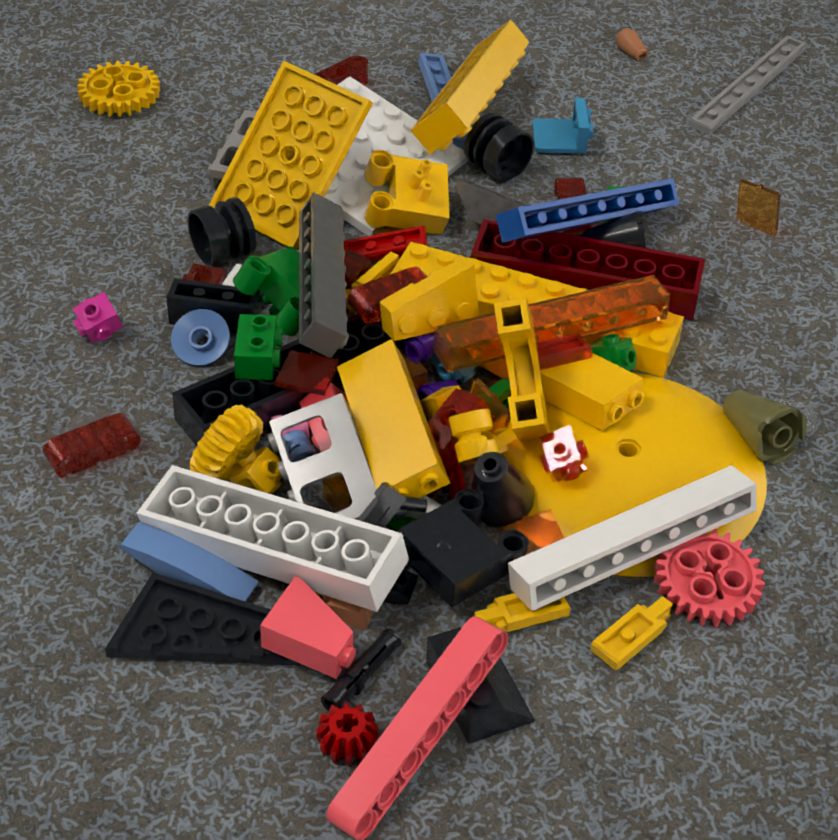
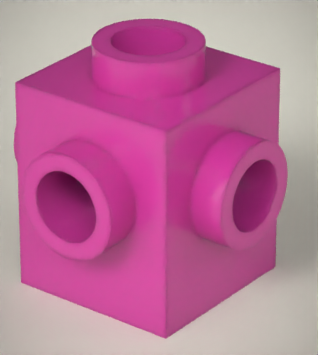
M105 292L93 298H87L78 306L72 308L78 318L73 321L81 337L87 334L91 343L106 340L112 333L123 328Z

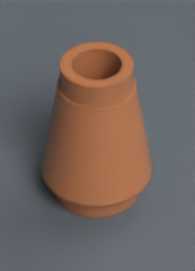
M625 28L616 36L617 47L638 62L648 57L649 52L635 30Z

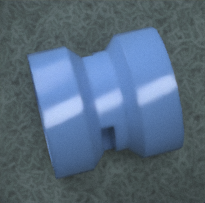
M294 430L283 436L292 462L318 454L304 431Z

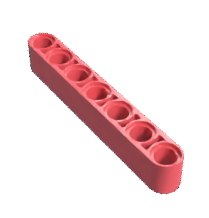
M477 616L471 617L464 624L332 800L327 810L326 818L328 822L356 840H364L371 834L503 654L508 643V633Z

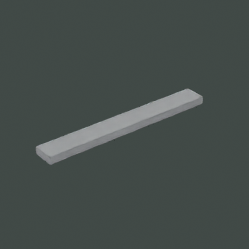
M790 36L783 38L689 119L688 126L708 135L712 134L806 51L808 44Z

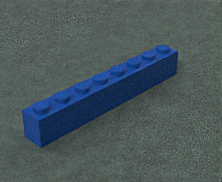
M670 178L517 207L495 216L502 243L608 222L636 211H642V214L660 211L679 205V199L674 179Z

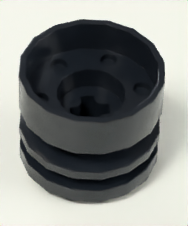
M488 113L477 120L468 132L464 142L466 158L481 169H485L487 173L501 182H507L520 175L529 164L534 152L533 137L498 113Z
M232 197L225 202H217L215 208L207 205L191 210L188 213L187 222L191 242L196 254L207 267L229 260L230 255L236 259L243 254L248 255L256 250L257 241L254 224L245 204L239 198Z

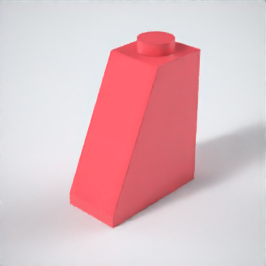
M295 576L260 625L261 647L337 679L343 668H349L355 658L356 648L353 647V631L301 578Z

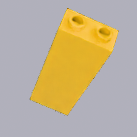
M496 315L465 332L464 336L475 347L483 361L478 366L501 378L509 379L504 348L498 335ZM533 324L538 353L573 344ZM585 349L583 350L588 354L589 358L540 370L545 401L602 431L613 423L618 422L633 409L638 408L644 398V378Z
M391 339L337 366L376 490L381 483L388 482L407 497L421 498L449 484L450 481L406 362L393 340Z

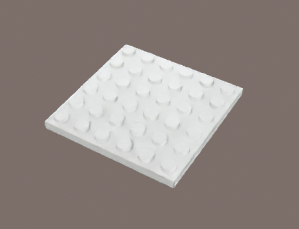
M349 76L339 83L338 86L369 99L373 102V105L324 198L342 206L343 219L361 232L371 236L384 227H372L364 219V213L370 197L376 191L389 193V183L386 182L382 186H374L369 184L364 178L368 161L374 151L384 150L391 155L419 160L427 159L431 162L447 164L448 176L464 165L468 159L464 151L454 144H451L442 152L438 149L430 155L410 131L416 124V119Z

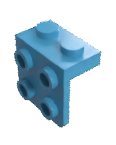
M575 98L572 119L536 118L532 120L536 152L587 153L588 139L593 138V123H590L591 109L586 108L585 98Z

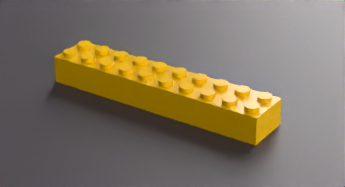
M410 242L389 275V296L411 283L416 284L430 276V272L436 269L441 270L454 262L453 259L460 255ZM465 257L475 266L480 322L473 324L479 325L494 316V303L526 298L532 314L533 324L573 344L578 343L585 350L586 346L608 334H619L620 338H632L633 348L636 351V367L633 369L664 378L680 341L684 316Z

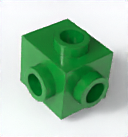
M608 334L586 346V350L628 371L636 367V351L633 348L632 338H620L619 334Z

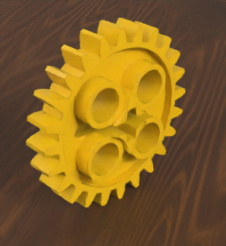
M116 61L115 65L106 62L105 67L98 64L97 70L89 68V74L83 73V78L78 79L79 101L83 102V107H89L90 112L98 110V115L107 112L108 117L112 116L113 113H117L121 117L126 112L131 116L134 110L141 113V107L149 109V103L155 104L156 98L160 97L158 75H154V70H148V66L140 68L138 62L134 65H130V61H127L125 64Z

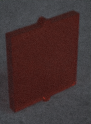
M290 351L275 380V386L296 390L298 393L307 392L325 396L336 373L337 366H339V359L318 356L317 353L307 354Z

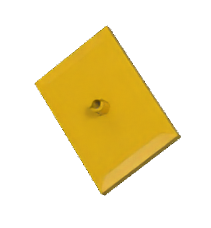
M283 60L209 206L215 208L217 202H225L229 198L237 197L245 204L249 211L255 230L288 247L292 246L295 250L298 249L300 210L313 192L325 197L373 102Z

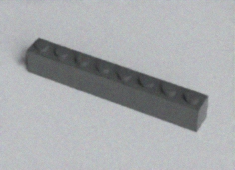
M313 192L299 212V343L332 358L338 349L341 350L346 345L349 337L347 333L348 316L346 315L347 298L345 294L347 282L345 281L346 266L344 265L346 252L344 250L345 235L343 234L344 219L342 206Z

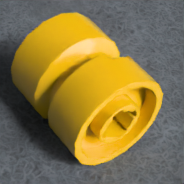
M489 408L469 411L448 418L452 436L458 438V442L455 444L458 463L476 461L487 452L499 453L496 436L490 434L493 423Z

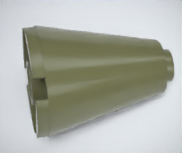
M736 390L725 399L723 406L724 414L760 460L773 465L785 461L797 451L794 446L798 439L804 440L807 421L805 415L797 408L744 390Z

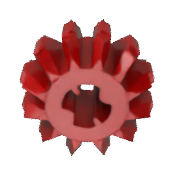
M347 701L343 708L339 709L331 705L329 714H321L319 726L316 729V740L320 744L322 755L331 754L333 764L343 757L348 767L352 762V757H356V759L362 762L366 753L371 750L379 737V727L375 723L373 713L364 712L362 704L355 708H350Z

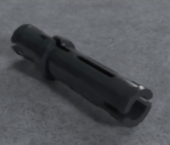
M388 628L383 630L381 635L349 669L346 668L341 671L338 681L321 697V703L327 711H329L331 705L341 709L345 702H348L353 695H359L365 688L364 683L391 653L401 645V639L395 631Z

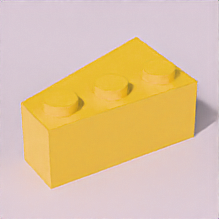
M460 255L453 259V263L441 270L436 269L430 272V276L416 284L411 283L381 300L380 311L383 330L394 341L480 322L474 264Z

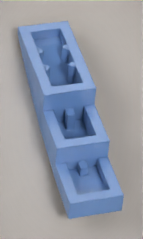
M141 522L136 524L119 546L120 549L157 574L242 601L247 600L259 582L231 563L200 546Z

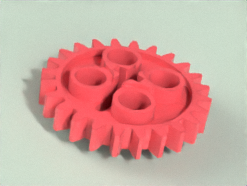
M713 529L711 535L702 534L658 554L654 567L656 572L654 583L660 584L657 592L658 595H667L666 599L677 605L676 615L683 611L688 613V622L696 616L699 617L701 626L705 625L707 619H711L715 627L719 626L721 619L731 626L735 617L743 621L746 612L751 614L755 605L759 603L762 596L761 592L765 585V582L761 580L764 570L757 569L760 559H750L753 551L752 548L744 550L740 548L743 540L739 539L732 543L730 541V533H726L721 538L718 537L717 529Z

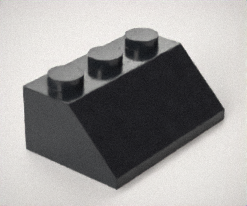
M461 627L427 637L426 662L430 670L461 630ZM501 657L455 718L468 744L533 723L535 720Z

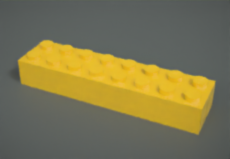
M509 20L476 45L410 130L430 155L438 149L441 152L453 143L452 139L458 135L459 138H462L472 129L471 125L480 118L479 114L488 107L487 103L496 96L495 92L503 86V81L511 75L510 71L519 64L518 60L526 54L524 49L529 44V41L512 20Z

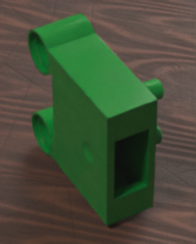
M290 246L260 257L249 256L234 276V286L246 295H254L259 289L264 294L262 297L263 301L266 304H272L269 313L277 316V328H282L285 335L295 336L299 331V252Z

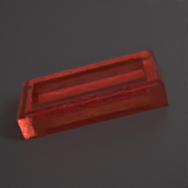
M579 333L536 343L540 370L592 358V347Z

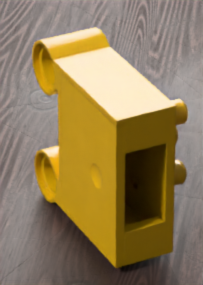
M384 150L374 151L368 161L364 178L369 184L374 186H382L386 182L389 183V193L376 191L371 195L364 213V219L367 224L375 228L388 226L400 229L425 225L426 233L443 234L449 220L448 165L431 162L427 159L419 160L391 155Z

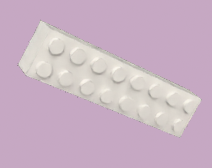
M174 465L170 467L137 512L141 523L169 532L200 546L235 567L288 584L297 576L316 593L375 612L379 610L409 560L402 533Z

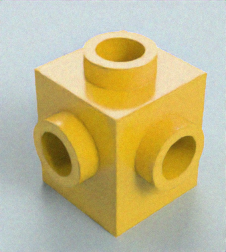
M268 446L256 451L250 449L238 459L239 466L228 479L234 484L272 494L281 485L280 479L282 475L277 464L280 462L279 458Z

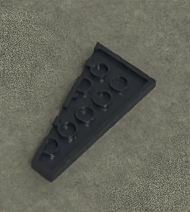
M157 573L151 574L105 648L106 657L305 666L261 647L260 625L271 609Z

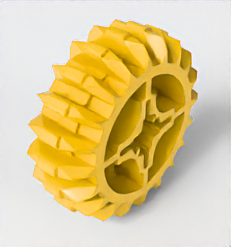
M242 404L225 410L224 414L218 416L217 420L204 432L202 439L197 442L198 446L193 451L190 459V470L228 481V478L239 466L238 459L250 449L255 450V445L260 441V435L263 433V421L254 411L244 407Z

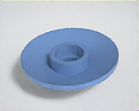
M207 309L193 310L183 315L176 322L171 334V344L175 354L184 363L192 366H206L216 362L225 354L230 343V330L226 321L218 313ZM201 338H208L207 343L204 345L198 344Z

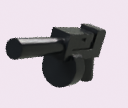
M383 482L374 492L376 497L357 520L396 531L388 525L392 517L395 515L396 519L401 521L409 510L426 512L427 499L407 497L388 482Z

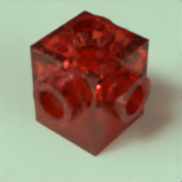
M570 425L539 437L545 453L540 455L544 470L547 474L552 472L558 482L574 480L581 473L588 471L584 460L590 458L583 439L577 440Z

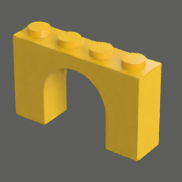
M526 298L494 303L498 335L504 348L511 389V397H508L512 429L519 441L550 437L533 319Z

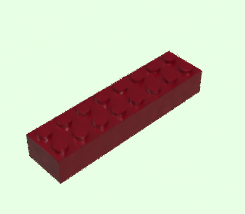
M487 219L482 221L471 252V258L671 312L684 316V319L693 321L706 260L704 258L559 232L502 243L497 221Z

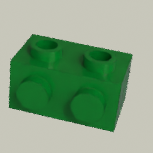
M240 314L234 352L235 379L273 380L274 367L280 368V349H276V347H282L283 329L277 328L276 315Z

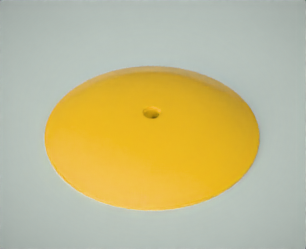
M632 372L644 378V398L642 404L603 431L545 401L550 437L519 441L517 438L508 443V449L501 453L530 480L533 486V508L527 518L514 526V528L525 534L528 540L540 549L731 465L756 483V511L716 528L718 537L723 538L726 533H730V541L734 543L739 539L744 540L752 531L762 513L767 494V478L763 461L755 455L724 414L722 406L682 384L643 373ZM509 408L499 416L493 428L512 427ZM713 530L707 532L706 534L711 535ZM658 555L613 575L653 577L656 575L654 567Z

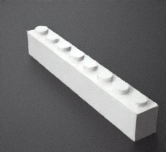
M734 466L726 467L508 562L510 589L531 611L536 610L756 511V483Z

